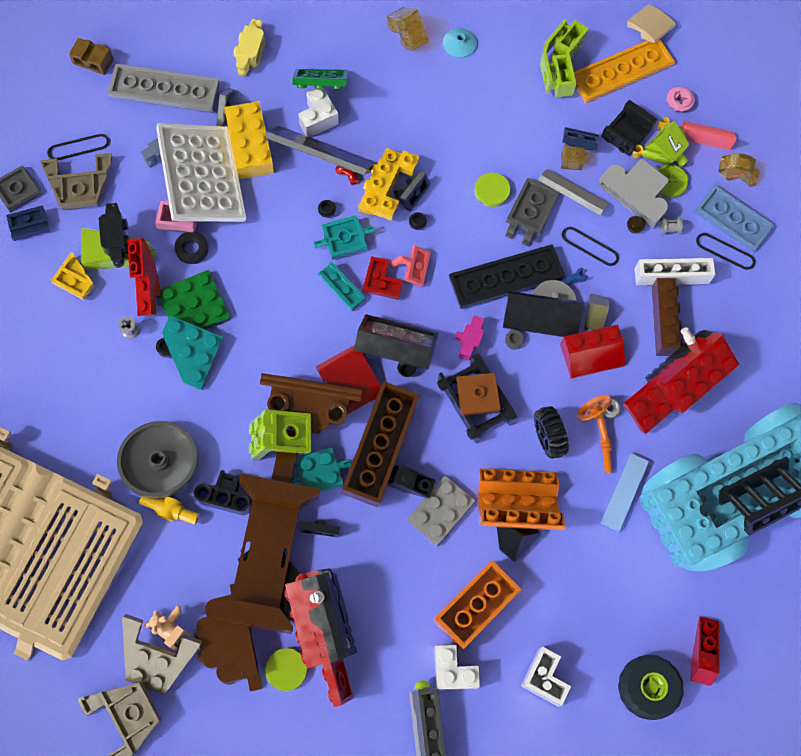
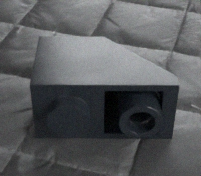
M401 464L393 467L387 485L401 492L428 499L436 480Z

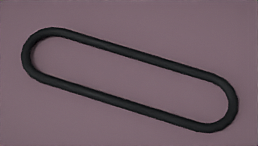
M96 134L55 144L48 148L47 155L50 159L61 160L101 150L108 146L109 139L105 134ZM100 136L106 138V144L102 147L57 158L50 155L51 149L58 146Z
M566 227L561 233L565 242L605 265L613 266L619 260L617 252L576 228ZM574 230L614 253L616 256L615 262L607 263L567 240L564 236L565 231Z
M701 233L696 238V243L700 248L742 269L750 270L755 266V259L752 255L708 233ZM701 236H708L750 257L753 263L750 267H744L702 246L699 243V238Z

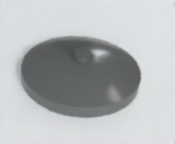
M167 421L149 422L134 429L123 440L117 455V469L124 484L135 494L150 499L166 498L184 489L194 477L198 466V451L191 435L181 426Z

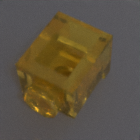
M564 144L561 152V169L582 171L584 164H587L588 153H585V148L569 147L568 144Z

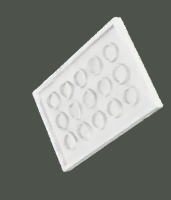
M157 123L156 130L172 221L245 222L246 214L228 127Z

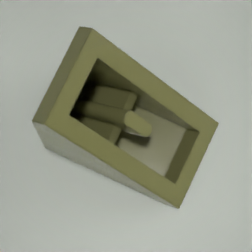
M595 294L589 295L584 329L595 330L604 328L609 310L608 297Z

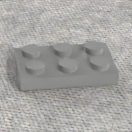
M444 476L433 488L430 498H425L406 521L437 547L474 504L475 500L447 476Z

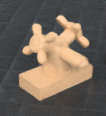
M178 605L168 618L155 610L150 621L144 623L145 628H149L154 635L158 633L161 639L166 640L164 644L176 652L179 651L184 635L193 637L178 625L175 626L174 622L181 614V606Z

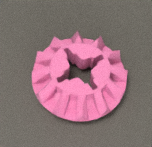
M684 87L671 89L667 94L666 100L669 108L672 107L674 112L678 110L681 113L689 111L695 101L692 92ZM678 96L683 101L682 104L677 100Z

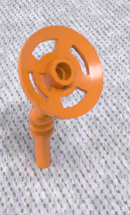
M600 395L586 402L578 410L576 416L580 421L597 419L601 436L600 443L602 444L600 447L602 449L600 450L603 452L605 474H612L610 452L612 451V448H610L612 444H610L611 439H609L604 419V411L609 407L612 399L609 395Z

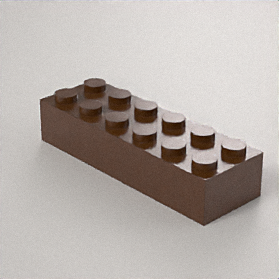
M383 381L340 494L374 507L379 506L419 399V394Z

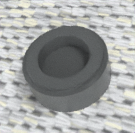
M511 330L506 334L505 344L508 348L516 350L523 345L524 335L520 331Z

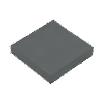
M23 165L0 177V198L10 213L42 195Z

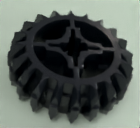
M553 406L539 408V410L535 411L533 420L535 432L537 433L542 450H544L549 458L563 457L569 451V439L563 420Z

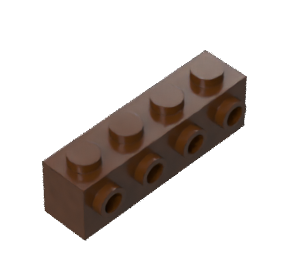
M657 278L652 285L656 356H670L683 345V339L680 337L679 332L682 323L678 318L680 303L677 302L679 286L676 285V278Z

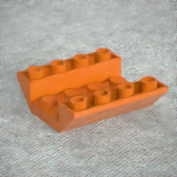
M479 468V526L565 530L564 514L559 512L557 499L559 491L558 473Z

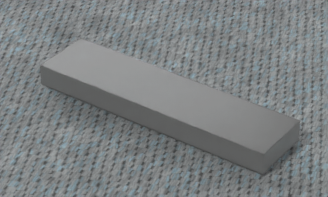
M546 169L538 179L598 215H601L608 206L607 202L549 169Z

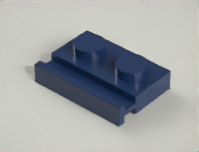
M565 127L562 143L570 147L580 146L588 151L597 150L599 134Z
M43 205L6 215L13 241L50 232Z

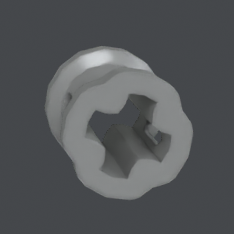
M677 218L676 220L661 219L660 231L662 234H666V232L682 233V218Z
M125 316L119 320L118 327L124 337L132 339L138 335L139 328L132 317Z

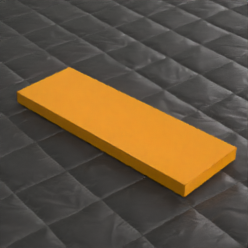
M660 39L656 43L644 41L574 71L576 79L575 88L584 102L589 103L667 69L675 64V60Z

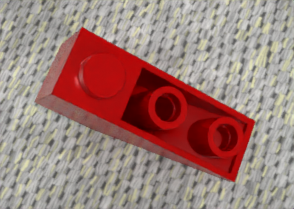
M699 616L691 659L690 681L712 686L720 674L719 621Z

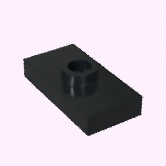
M315 520V523L300 521L299 523L301 533L335 538L340 536V527L327 525L325 521Z

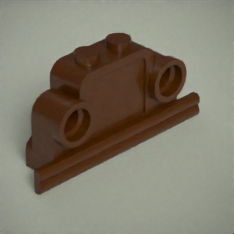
M261 373L260 385L271 386L270 397L267 401L268 409L311 414V433L320 434L331 423L341 424L347 418L350 400L361 401V389Z
M230 584L231 594L209 600L205 606L207 617H203L197 622L194 637L203 641L200 650L197 651L199 663H203L209 669H217L218 679L226 685H232L247 679L250 692L261 690L262 684L251 627L208 619L210 610L231 599L234 584Z

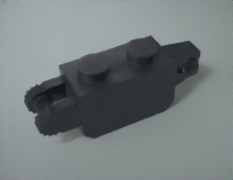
M108 203L106 204L105 214L98 218L100 242L105 254L110 256L114 266L120 268L125 262L124 254H128L127 240L130 239L126 235V230H129L127 218H123L118 204Z

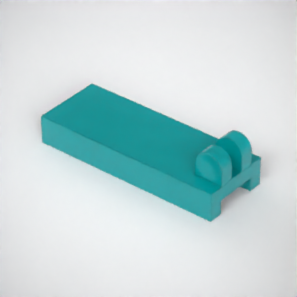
M332 261L323 270L318 272L317 275L350 311L365 300L364 295Z

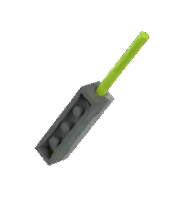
M419 680L414 686V689H418V691L409 692L416 756H446L438 689L427 690L430 687L429 682Z

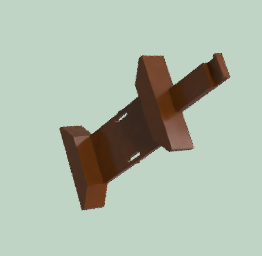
M286 429L290 437L295 436V431ZM277 452L271 479L240 473L239 483L252 499L245 537L240 550L241 555L231 599L210 610L208 619L292 635L294 627L279 607L287 567L290 561L299 509L317 500L321 490L291 483L297 453ZM250 542L247 560L244 561L243 556L246 543ZM287 549L285 566L281 568L283 551Z

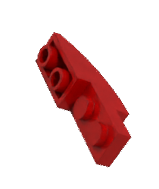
M144 238L127 240L130 278H135L137 316L157 315L156 297L161 296L153 256Z

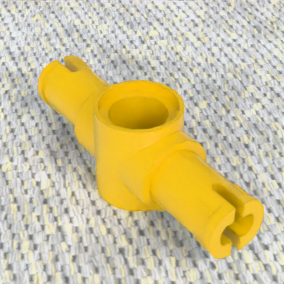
M141 496L139 501L140 505L155 510V513H158L157 516L171 522L183 520L196 525L200 517L199 513L185 509L180 501L171 497L150 499Z

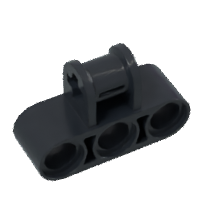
M221 470L215 486L201 483L194 489L196 500L208 507L238 515H247L250 513L252 505L247 495L238 493L240 474L236 476ZM202 491H209L206 498H199V494ZM221 496H228L227 502L223 504L218 503ZM240 501H247L245 508H237Z

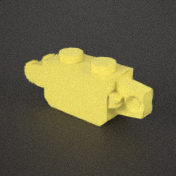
M252 19L249 26H244L243 32L239 34V44L234 48L237 72L241 77L248 74L250 67L255 68L259 64L265 46L264 32L262 30L263 23L261 20Z

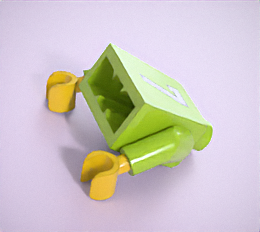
M668 117L663 118L662 122L659 121L657 126L660 131L645 146L646 149L643 150L641 145L635 146L636 151H632V157L639 159L643 156V158L664 165L676 161L680 167L688 161L683 152L689 146L684 128L678 126L675 121L669 123L670 119Z

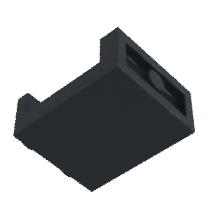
M629 99L625 103L623 110L609 126L606 125L601 137L607 143H611L618 148L620 152L630 156L632 151L635 150V146L640 145L652 131L657 118Z

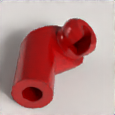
M340 166L335 167L337 174L342 175L344 173L347 175L350 185L359 183L354 171Z

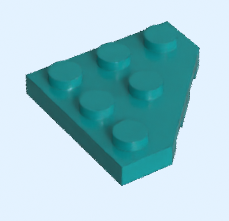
M169 315L162 335L180 378L184 384L201 390L223 337Z

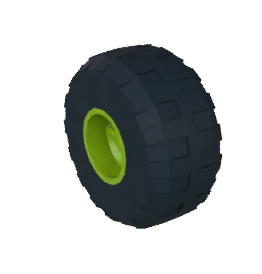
M656 655L639 656L628 662L619 676L618 690L620 699L628 711L639 718L646 720L663 719L673 714L681 704L684 695L683 680L677 668L667 659Z

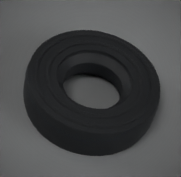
M196 231L184 232L176 239L174 249L177 257L182 262L197 264L207 256L208 243L206 238ZM189 242H195L199 245V248L195 253L190 254L184 250L185 245Z

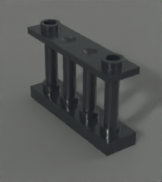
M479 353L471 357L469 367L448 378H445L441 372L438 374L437 379L439 389L446 393L467 428V436L470 440H474L476 444L480 442V433L502 421L507 422L510 426L516 423L518 418L498 384L497 389L501 409L499 415L476 427L469 418L475 414L461 416L459 396L454 393L450 385L456 382V377L468 376L472 373H477V375L491 373Z
M787 456L780 460H775L772 464L719 490V504L722 506L731 502L745 517L744 531L749 536L801 509V483L788 472L789 458ZM781 475L796 491L786 495L772 480ZM764 484L779 500L774 503H768L755 488ZM748 493L762 509L751 512L738 497Z

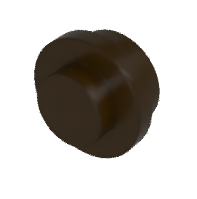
M632 216L627 221V228L631 233H640L645 228V221L639 216Z

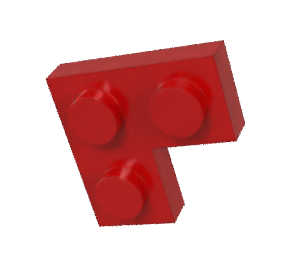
M371 256L362 292L399 300L403 280L386 277L389 260Z

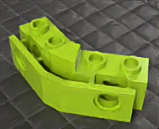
M564 19L544 44L540 68L546 94H550V90L554 89L556 97L573 96L576 79L571 58L586 41L589 31L588 27L577 20H574L569 26L567 24L568 20ZM554 46V51L552 52V56L549 63L547 53Z

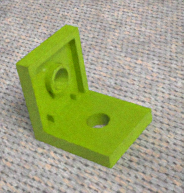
M264 410L249 425L251 442L249 443L248 451L251 454V460L259 461L270 451L309 454L311 452V414ZM288 427L295 431L294 437H290L287 434L286 429Z

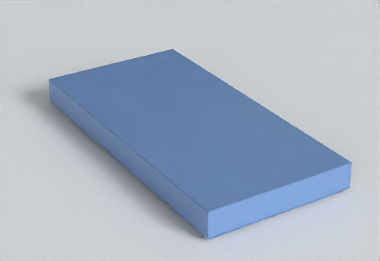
M716 184L694 211L753 253L775 226Z

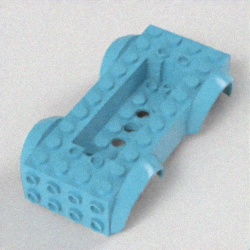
M787 404L762 418L745 432V443L710 461L697 453L687 455L660 470L643 486L642 495L640 496L641 505L645 511H648L651 517V524L659 531L661 535L660 540L668 548L670 559L674 565L688 571H708L734 562L748 552L750 536L744 531L745 517L731 502L722 506L719 504V490L786 456L789 458L788 472L801 483L800 404ZM781 475L772 480L786 495L796 491ZM764 484L755 488L768 503H774L779 500ZM748 493L738 497L751 512L762 509ZM801 509L790 514L789 516L792 518H801Z

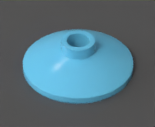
M464 28L452 29L443 38L444 50L456 58L470 56L477 46L474 34Z

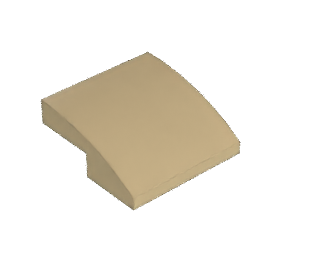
M649 4L627 21V27L641 32V38L652 43H656L676 26V23L668 15Z

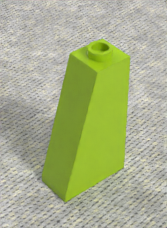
M82 228L81 263L85 270L112 269L117 267L114 266L110 256L106 255L101 247L100 231ZM146 241L153 259H156L155 248H152L150 242ZM124 254L125 262L120 268H129L128 254Z

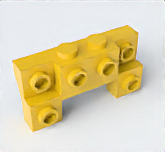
M386 148L377 165H373L370 179L365 181V193L358 206V212L379 216L392 221L393 214L399 207V201L390 198L389 195L396 183L399 172L413 176L414 169L419 164L420 156L404 150L402 153Z

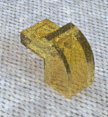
M734 153L721 157L718 172L728 181L741 178L749 187L757 185L760 170L755 167L756 159L752 156Z

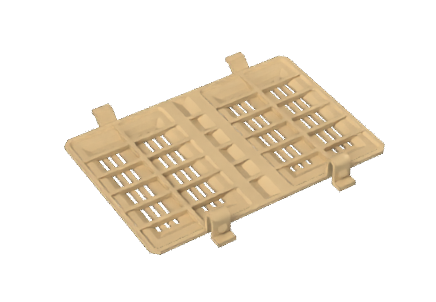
M0 427V474L2 473L0 478V629L18 638L13 654L29 661L34 647L64 661L73 657L144 522L141 514L110 500L112 490L109 489L112 483L111 480L97 474L92 482L93 485L97 486L96 491L85 488L11 452L13 443L7 440L11 432ZM68 507H71L69 513L66 512V510L68 509ZM76 510H78L77 515L74 516V515H73L74 512H75ZM56 512H58L59 515L57 516L53 526L50 530H48V527L52 519L54 518ZM63 516H66L58 533H54ZM73 519V522L70 528L68 529L65 537H62V534L66 529L69 521ZM99 522H102L101 527H97ZM109 525L108 531H105L106 526ZM116 529V533L114 535L111 534ZM94 531H97V534L93 542L91 543L89 549H86V546L90 541ZM44 534H48L39 551H35ZM103 534L105 536L95 553L93 550ZM54 537V540L51 546L49 547L46 555H43V552L46 549L50 539ZM109 537L112 538V540H111L109 546L107 547V549H106L104 555L101 556L100 554H101V552H102L104 546L106 545V543H107ZM58 541H62L53 559H51L50 556ZM85 552L86 554L77 571L74 570L81 555ZM35 555V558L32 564L30 565L27 573H24V570L27 567L31 557ZM93 556L87 570L84 574H82L81 572L84 569L89 557ZM39 559H43L34 577H32L31 574ZM97 559L101 560L92 577H88ZM49 562L50 564H49L47 570L45 571V573H44L42 579H41V580H38V578H39L41 572L43 571V569H44L46 563ZM71 574H73L74 577L66 592H62ZM20 577H24L16 593L12 595V592L15 586L17 585ZM78 578H82L73 596H70V593ZM30 580L31 582L29 586L27 587L23 597L20 599L19 596L22 590L24 589L27 581ZM88 581L89 583L86 589L84 590L80 600H78L77 597L82 587L84 586L85 582ZM35 583L38 584V586H37L36 590L34 591V593H33V595H32L30 601H29V602H26V600H27V598H28L30 592L32 591V589H33ZM59 596H62L54 614H50ZM8 599H12L9 605H7ZM66 600H70L61 618H58ZM18 602V606L14 608L15 603ZM76 603L77 605L71 617L69 618L68 622H66L65 619L67 615L69 614L73 604ZM23 605L26 606L25 610L21 612ZM47 618H50L49 623L46 624L45 622ZM54 622H58L56 627L53 628ZM62 625H64L65 628H64V630L61 632V631H60V628L62 627Z

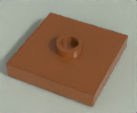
M495 373L456 377L461 416L500 412Z

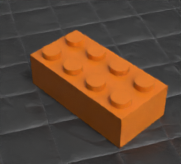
M491 560L433 619V622L462 651L522 589Z

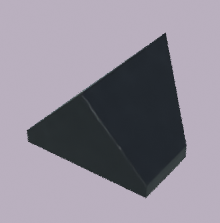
M497 527L499 549L515 562L541 535V532L537 529Z

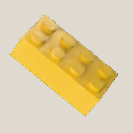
M260 101L224 107L239 180L274 174L268 139L265 137L266 130Z

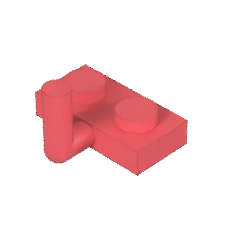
M415 245L411 249L409 258L401 255L390 261V266L394 268L402 263L407 265L404 280L421 287L424 285L431 252Z

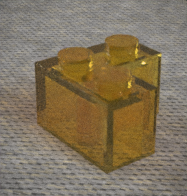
M402 7L386 16L389 30L400 34L401 45L406 50L413 51L430 41L417 8Z

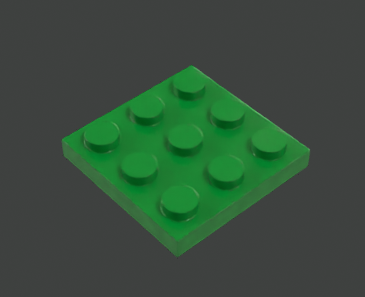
M295 69L292 85H297V88L314 86L317 89H323L325 86H332L333 89H342L343 86H347L348 69Z
M209 270L160 289L161 296H159V299L167 317L169 315L205 330L231 319Z

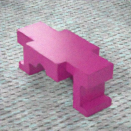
M474 315L471 324H466L463 334L456 332L454 338L459 339V344L462 345L458 357L469 361L473 348H478L484 332L481 329L484 318Z

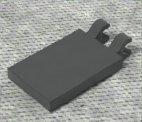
M527 177L506 219V223L510 225L505 236L512 239L518 227L527 231L522 244L529 246L533 235L539 237L560 192Z

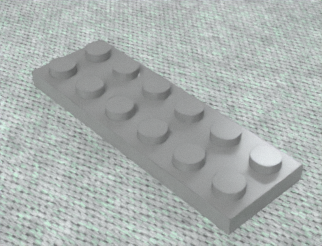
M115 64L107 94L111 98L213 113L220 82L216 78Z

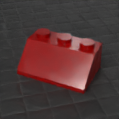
M618 324L564 336L560 343L571 379L625 367L624 341Z

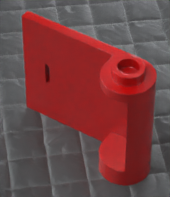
M355 345L316 366L320 377L325 383L362 390L361 401L350 400L348 414L376 399L381 388L380 383L364 357L366 353L354 351Z

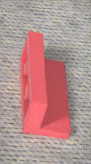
M683 121L681 127L685 130L688 142L731 150L737 139L733 131Z

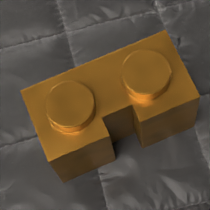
M79 37L69 52L74 65L105 75L113 61L112 53L107 46L98 44L95 46L91 40H84Z

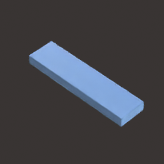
M632 453L629 455L600 524L617 532L620 531L649 461Z

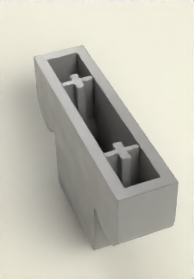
M640 159L628 174H625L622 166L615 164L610 166L599 178L598 186L636 216L641 217L653 229L665 216L668 209L665 199L657 197L665 190L669 180L661 174V171L656 166H651L643 159Z

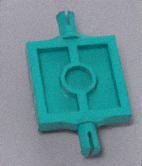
M357 215L322 224L324 239L313 241L315 249L326 246L333 260L367 250L365 235L375 233V228L373 225L363 228L358 221Z
M332 447L297 457L295 459L297 475L292 476L291 483L299 482L302 486L321 489L320 492L343 486L341 469L350 467L351 460L349 458L338 462Z

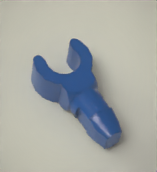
M579 268L576 273L566 278L563 283L569 285L578 281L584 282L587 280L588 275L580 276L579 273H582L584 268Z

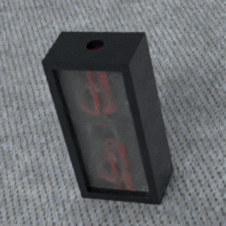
M365 314L357 331L354 351L429 370L439 332Z

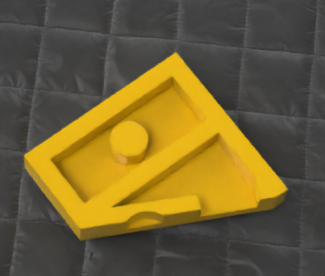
M72 252L51 280L52 284L82 300L86 299L95 286Z

